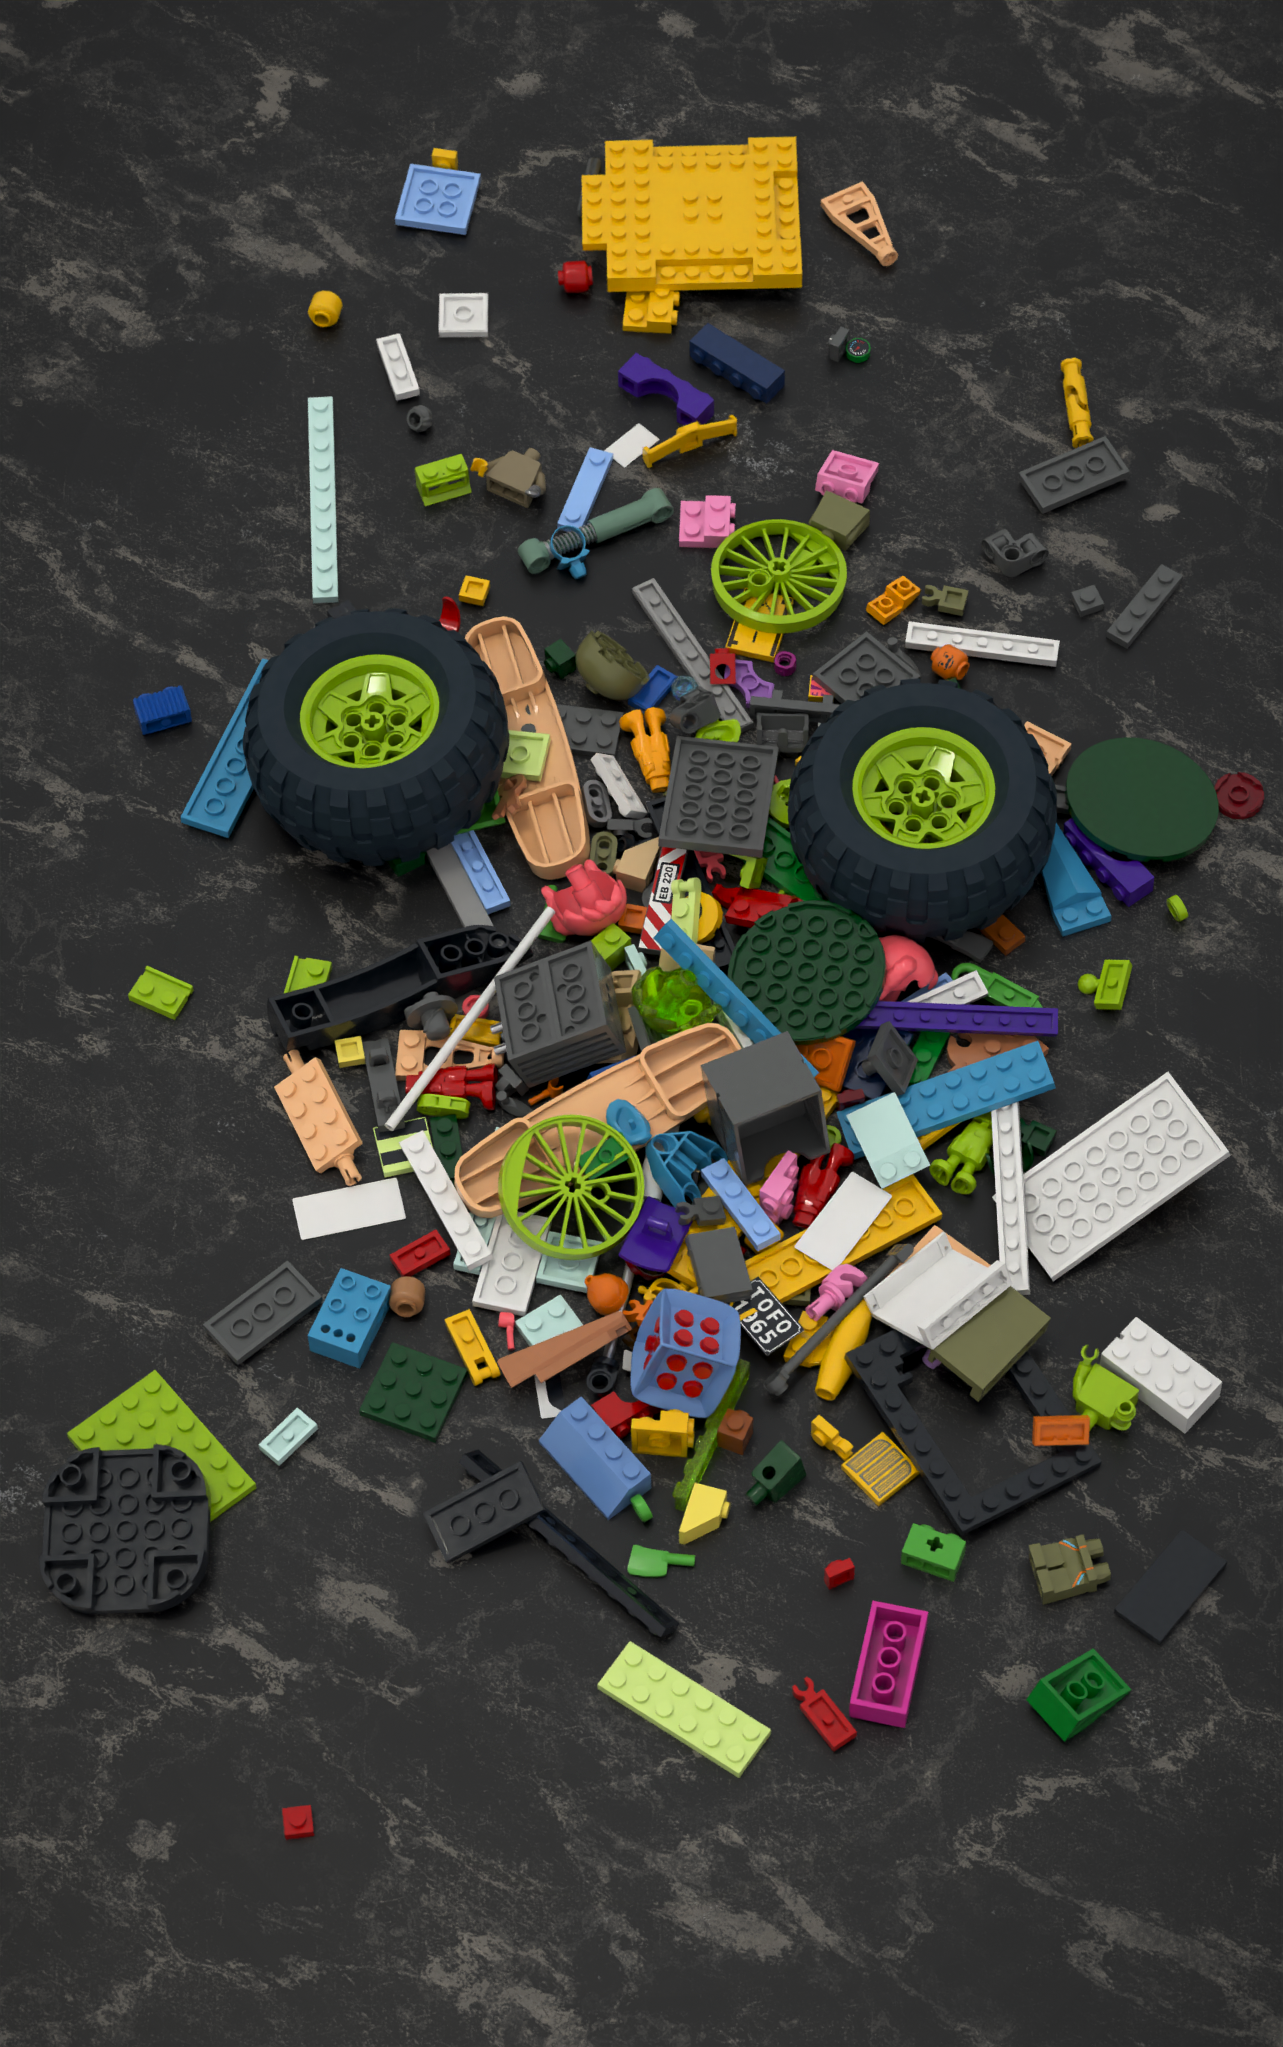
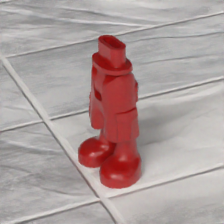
M489 1063L482 1068L468 1070L466 1066L440 1068L421 1094L452 1096L466 1100L467 1096L477 1097L481 1099L485 1109L495 1110V1084L498 1082L497 1064ZM419 1071L418 1075H407L406 1094H408L423 1074V1071ZM469 1081H477L480 1083L469 1084Z
M833 1143L825 1169L820 1170V1166L827 1154L812 1159L809 1164L803 1166L798 1179L799 1188L795 1207L793 1208L795 1217L792 1223L795 1226L808 1229L829 1202L840 1182V1177L836 1173L840 1166H849L854 1161L855 1156L851 1150L841 1144Z

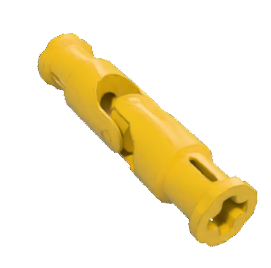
M1068 358L1061 362V371L1064 373L1063 388L1069 427L1073 432L1072 445L1074 448H1078L1094 441L1090 434L1092 424L1088 409L1085 380L1081 376L1082 362L1078 358Z

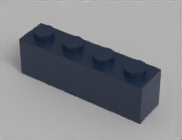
M709 323L689 341L690 357L695 362L705 365L714 374L721 375L729 380L732 385L745 390L755 399H759L767 404L785 386V370Z

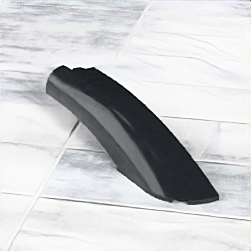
M471 925L417 939L415 944L365 968L321 984L269 997L267 1000V1013L274 1037L279 1036L286 1051L306 1045L310 1051L335 1044V1040L362 1036L405 1021L404 1010L423 1000L424 995L429 992H438L439 995H446L455 999L493 980L522 939L513 933L508 935L497 931V927L489 925ZM530 948L516 966L533 957V952Z

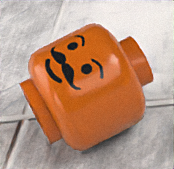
M951 644L936 648L930 658L933 672L943 679L956 677L957 680H961L966 675L970 665L966 653Z

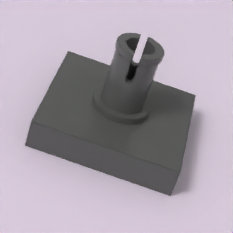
M888 1021L880 1025L868 1054V1059L862 1062V1068L867 1076L879 1073L891 1091L899 1096L905 1094L918 1059L891 1022Z

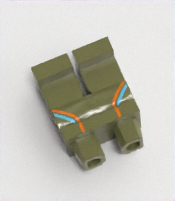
M1083 1534L1075 1536V1538L1061 1540L1057 1543L1042 1546L1040 1543L1029 1545L1028 1557L1043 1605L1086 1592L1097 1591V1584L1111 1580L1108 1563L1093 1565L1091 1560L1102 1557L1104 1554L1100 1538L1085 1540Z

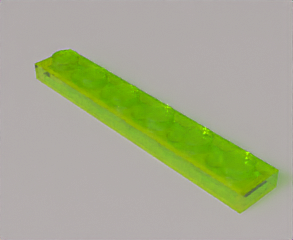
M739 1359L733 1379L715 1413L707 1417L705 1423L707 1430L704 1436L699 1435L694 1447L696 1453L693 1459L689 1458L685 1464L683 1471L685 1477L682 1482L678 1481L672 1494V1497L675 1498V1509L683 1512L686 1511L694 1483H700L717 1447V1430L728 1408L734 1410L750 1376V1362Z

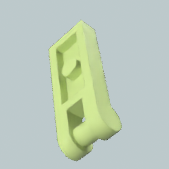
M697 877L689 878L687 881L682 879L673 880L671 883V891L673 893L671 919L697 944L701 881ZM685 892H689L688 898H685Z

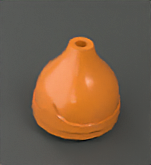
M610 1273L597 1276L588 1275L584 1281L587 1286L589 1303L602 1315L608 1316L617 1312L627 1299L628 1285L618 1276Z

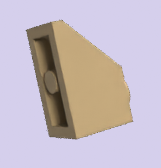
M659 837L624 851L621 860L617 859L613 868V874H616V882L621 880L625 888L643 893L644 889L650 884L657 868L661 847L658 846Z

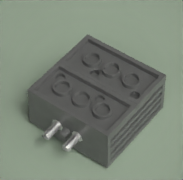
M592 941L494 977L501 1022L491 1025L490 1030L492 1034L502 1032L501 1038L505 1041V1043L494 1046V1052L496 1055L507 1052L508 1061L528 1088L626 1053L611 968Z

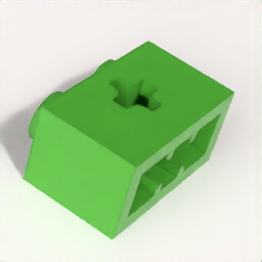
M913 1523L902 1550L901 1564L954 1582L965 1555L966 1541L955 1534L949 1533L946 1535L935 1531L929 1525Z

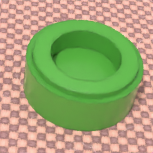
M640 1494L630 1498V1503L642 1522L653 1518L649 1507Z

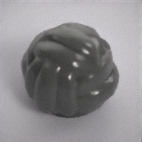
M424 405L414 406L407 415L409 427L416 432L428 430L433 424L431 410Z

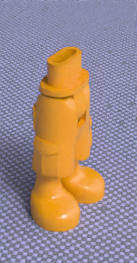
M655 707L648 708L645 711L644 719L640 709L628 712L620 718L619 724L623 731L633 732L635 738L631 741V747L634 756L639 762L646 783L651 786L653 793L665 792L668 789L671 763L667 734L661 732V726L666 722V715L664 710ZM644 721L646 727H648L650 730L651 736H648L645 733Z

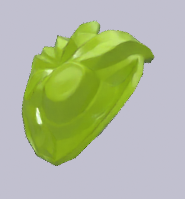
M737 719L717 720L698 729L695 738L738 742L741 734L740 723Z

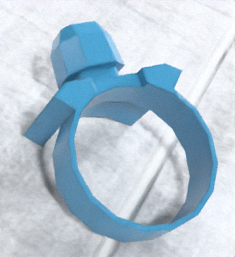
M565 525L556 529L550 538L549 546L554 557L560 560L557 569L562 570L570 566L569 571L575 579H579L586 575L585 565L581 561H584L589 550L585 549L586 541L583 533L575 526ZM564 529L577 533L583 544L581 553L574 558H566L559 555L552 543L555 533Z

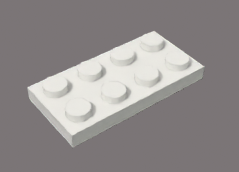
M517 1212L518 1217H521L525 1214L523 1212ZM504 1214L496 1217L488 1245L494 1259L482 1265L472 1304L475 1307L525 1316L543 1254L523 1242L512 1230ZM531 1215L522 1221V1224L533 1235H537L548 1218ZM552 1221L540 1237L544 1242L547 1241Z

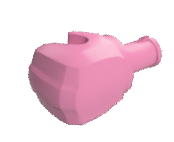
M842 1264L837 1266L822 1281V1285L819 1287L820 1297L806 1307L807 1315L811 1319L814 1318V1321H818L830 1309L837 1311L846 1301L845 1298H849L868 1277L852 1265Z

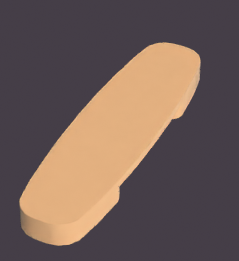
M493 618L472 627L466 634L465 639L496 676L505 703L508 730L521 731L523 725L533 724L536 733L550 734L551 738L541 782L527 780L526 789L518 796L521 808L513 814L507 809L506 816L532 872L538 877L548 880L566 877L565 873L570 867L576 864H583L584 867L585 861L590 858L591 851L588 822L575 762L549 684L523 627L513 618ZM527 705L529 707L531 715L527 714L526 712ZM507 778L500 779L497 790Z
M706 1023L645 1047L641 1054L584 1081L543 1104L523 1118L511 1120L480 1141L461 1156L455 1166L454 1185L465 1207L472 1214L481 1218H493L502 1215L503 1211L498 1194V1179L505 1155L512 1144L526 1130L540 1121L551 1117L582 1115L607 1124L606 1110L609 1104L617 1099H621L631 1103L644 1115L650 1125L651 1139L655 1135L668 1133L708 1106L701 1065L740 1050L739 1043L726 1027L715 1023ZM563 1126L571 1170L573 1172L581 1127ZM557 1127L541 1132V1136L566 1171ZM585 1129L581 1155L596 1147L603 1136L592 1130ZM533 1136L528 1153L559 1173ZM647 1142L644 1145H632V1148L636 1152L646 1146ZM525 1160L523 1173L555 1179L528 1160ZM521 1179L519 1193L554 1186ZM554 1193L520 1198L518 1200V1209Z

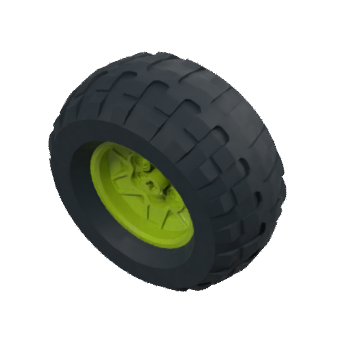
M388 608L384 612H370V609L351 611L350 615L341 616L336 619L329 617L315 623V628L305 634L298 633L284 644L285 650L280 655L271 657L261 671L262 676L259 684L253 686L245 718L246 727L243 735L244 756L250 780L260 798L262 806L286 832L306 849L312 852L321 850L327 855L328 859L337 862L347 863L351 859L362 861L364 866H380L385 861L401 858L402 862L420 858L421 852L432 848L439 850L453 842L454 835L460 829H469L481 817V810L484 804L492 801L501 779L503 765L509 748L507 712L496 676L488 665L481 660L480 655L457 631H448L439 620L427 615L419 617L408 615L407 610ZM422 725L421 732L412 729L413 727Z
M905 679L900 681V685L886 688L881 684L865 690L859 700H846L833 711V714L829 716L826 723L819 725L805 745L801 759L791 776L788 799V821L792 848L800 864L802 863L805 875L818 895L823 900H829L832 903L852 910L853 913L865 919L880 937L888 936L891 933L905 936L916 943H925L926 937L941 936L944 941L961 938L967 930L975 927L979 930L987 928L995 923L1006 909L1012 910L1030 890L1035 877L1042 872L1048 862L1057 819V791L1054 780L1048 771L1047 760L1033 734L1027 733L1022 720L1009 708L1000 709L993 702V697L977 689L972 693L959 689L958 683L947 680H939L938 684L920 683V679ZM888 788V791L881 792L882 789ZM971 812L966 824H964L959 814ZM885 822L889 829L894 830L893 834L887 831L881 823ZM924 839H928L931 843H923V842H924Z

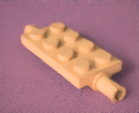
M296 1049L288 1052L291 1058H289L288 1054L283 1056L291 1075L274 1088L315 1170L322 1173L330 1167L339 1168L346 1185L352 1186L356 1184L355 1177L358 1182L362 1179L353 1162L354 1150L363 1143L322 1061L315 1057L304 1064L299 1051Z

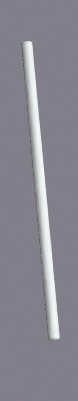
M546 907L496 976L511 971L516 967L555 914L554 909ZM494 978L385 1123L387 1129L393 1131L495 995Z

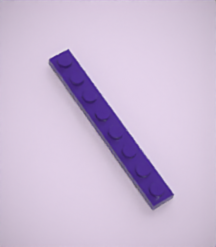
M878 1001L870 1014L855 1027V1029H879L881 1024L890 1021L896 1030L1057 1037L1058 1008Z

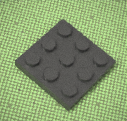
M866 631L815 671L812 679L842 704L846 700H859L864 691L871 687L882 684L886 688L900 685L901 680L920 679L921 676Z

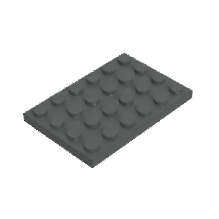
M677 736L658 846L762 858L779 747Z

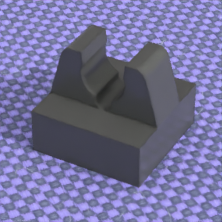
M507 1064L498 1070L503 1075L495 1084L498 1091H505L508 1096L517 1091L523 1096L529 1090Z

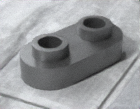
M588 780L581 789L587 822L593 827L603 828L607 825L608 819L612 817L606 786L600 781Z

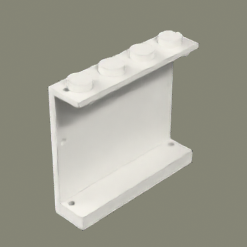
M942 1232L863 1297L872 1317L933 1350L1013 1283L1004 1263L997 1260L987 1268L953 1250L946 1233Z

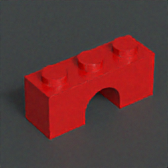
M614 1391L591 1405V1408L619 1439L625 1437L631 1431L632 1418H653L655 1414L664 1410L640 1400L632 1403L624 1402Z

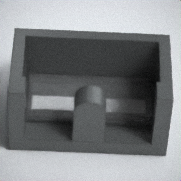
M757 714V745L779 747L778 752H802L808 742L809 714Z

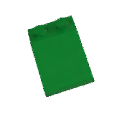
M1093 1648L1040 1679L1026 1700L1061 1739L1066 1741L1084 1730L1125 1697L1132 1689Z

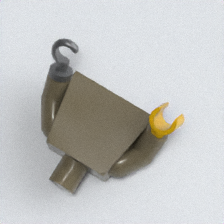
M528 448L524 455L516 451H509L505 456L490 462H486L481 458L473 460L470 470L478 471V476L480 477L486 475L488 491L528 508L533 498L541 496L546 492L545 475L542 473L541 463L538 462L540 454L533 448Z

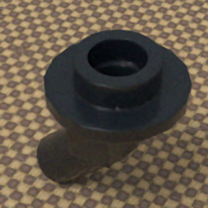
M626 833L622 835L617 841L618 855L622 858L625 850L652 840L651 837L636 842L632 834Z

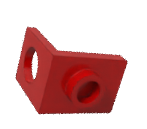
M730 648L715 649V654H710V684H735V653H730ZM719 664H726L730 668V675L725 679H720L715 674V669Z

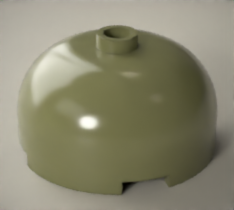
M592 630L578 646L575 657L576 667L582 678L586 681V687L594 694L599 693L612 700L630 699L639 693L650 680L649 674L640 662L634 664V660L626 653L627 650L606 634L600 631L594 633Z

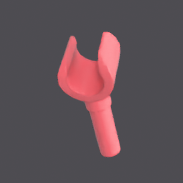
M500 1312L499 1327L507 1328L508 1350H515L513 1336L515 1327L514 1315L509 1312Z

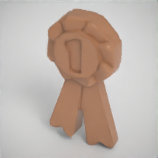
M516 774L507 778L499 787L498 794L501 799L492 814L494 820L500 817L503 818L507 809L513 814L521 808L518 796L526 789L527 779L524 775Z

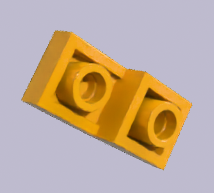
M901 576L886 586L884 594L869 602L866 611L881 624L885 625L907 608L921 593V589L905 576Z

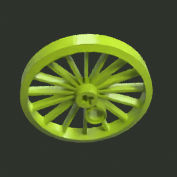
M773 519L748 524L725 538L714 554L711 576L715 597L722 609L731 618L746 627L762 632L793 633L806 630L821 623L835 611L844 594L847 566L839 547L831 538L822 534L820 530L797 521ZM768 535H784L780 558H775ZM759 536L763 538L770 562L749 541L750 539ZM788 536H791L799 543V546L789 559L786 560L784 557ZM739 545H743L758 562L732 550ZM803 549L812 552V554L792 564ZM725 558H728L748 568L723 566L722 563ZM816 558H818V562L821 564L811 567L800 568ZM829 573L833 579L813 577V575ZM720 575L744 577L745 579L722 583ZM810 586L833 588L834 590L829 596ZM747 588L745 592L734 598L727 592ZM774 590L770 615L757 612ZM779 590L781 591L788 615H774ZM787 592L806 610L805 612L794 614ZM799 592L822 603L813 607ZM751 597L758 598L750 609L741 605V603Z
M560 1115L533 1125L512 1144L500 1168L498 1179L499 1201L503 1214L512 1230L534 1250L562 1260L589 1259L611 1250L628 1235L642 1207L644 1176L634 1149L613 1127L587 1116ZM563 1126L581 1127L573 1172L571 1170ZM557 1127L566 1171L541 1136V1132ZM585 1129H589L602 1135L603 1138L580 1172L577 1173ZM533 1136L559 1173L528 1153ZM614 1138L623 1148V1151L617 1154L612 1162L603 1163L582 1177L606 1139ZM625 1154L628 1155L629 1159L627 1162L632 1173L586 1181L589 1177ZM525 1160H528L555 1179L523 1173ZM521 1179L554 1186L519 1193ZM634 1179L635 1196L612 1192L607 1183ZM569 1183L574 1184V1193L569 1192V1187H567ZM591 1189H602L605 1197L601 1200L596 1199L591 1195ZM558 1192L521 1217L517 1216L518 1200L520 1198ZM560 1197L561 1200L538 1234L533 1235L522 1224V1221ZM614 1198L633 1202L629 1219H626L605 1205L608 1199ZM564 1201H566L559 1246H554L544 1242L540 1237ZM571 1202H573L582 1249L563 1247ZM579 1203L597 1227L605 1242L588 1247ZM590 1206L601 1209L624 1225L623 1228L613 1237H610Z

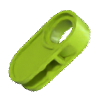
M421 1094L418 1097L416 1110L429 1116L439 1117L456 1114L457 1119H465L469 1116L471 1103L459 1097Z

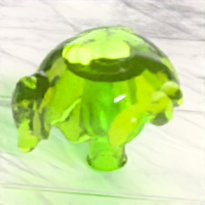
M660 966L651 967L634 983L631 990L633 1004L639 1010L642 1019L650 1028L664 1035L673 1036L682 1031L706 1023H712L715 1016L722 1011L720 1004H711L710 997L697 984L698 979L692 971L682 969L681 967L670 971H662Z

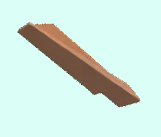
M618 1311L498 1359L497 1363L511 1388L535 1374L540 1383H543L629 1332L632 1328L624 1314Z

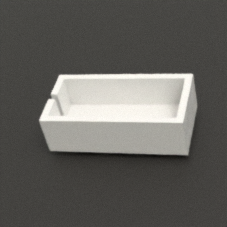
M1137 1317L1120 1333V1339L1116 1337L1101 1353L1100 1366L1139 1389L1138 1398L1183 1433H1186L1220 1397L1221 1380Z

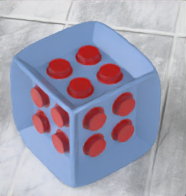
M663 1289L659 1292L640 1325L633 1347L631 1360V1391L633 1396L646 1404L664 1410L677 1409L684 1413H689L690 1417H709L718 1407L735 1374L740 1354L741 1321L738 1311L723 1302L683 1290Z

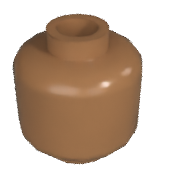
M410 1276L396 1279L391 1285L390 1308L402 1317H411L418 1314L424 1306L426 1292L424 1284Z

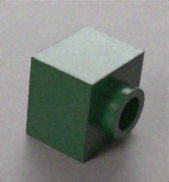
M561 639L544 649V665L550 673H555L560 680L576 670V655Z

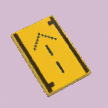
M773 593L768 596L757 612L770 615ZM782 595L777 596L774 615H788ZM751 597L741 603V605L750 609L758 598ZM789 597V600L793 607L794 598ZM734 620L725 648H730V653L774 663L784 633H767L754 630Z

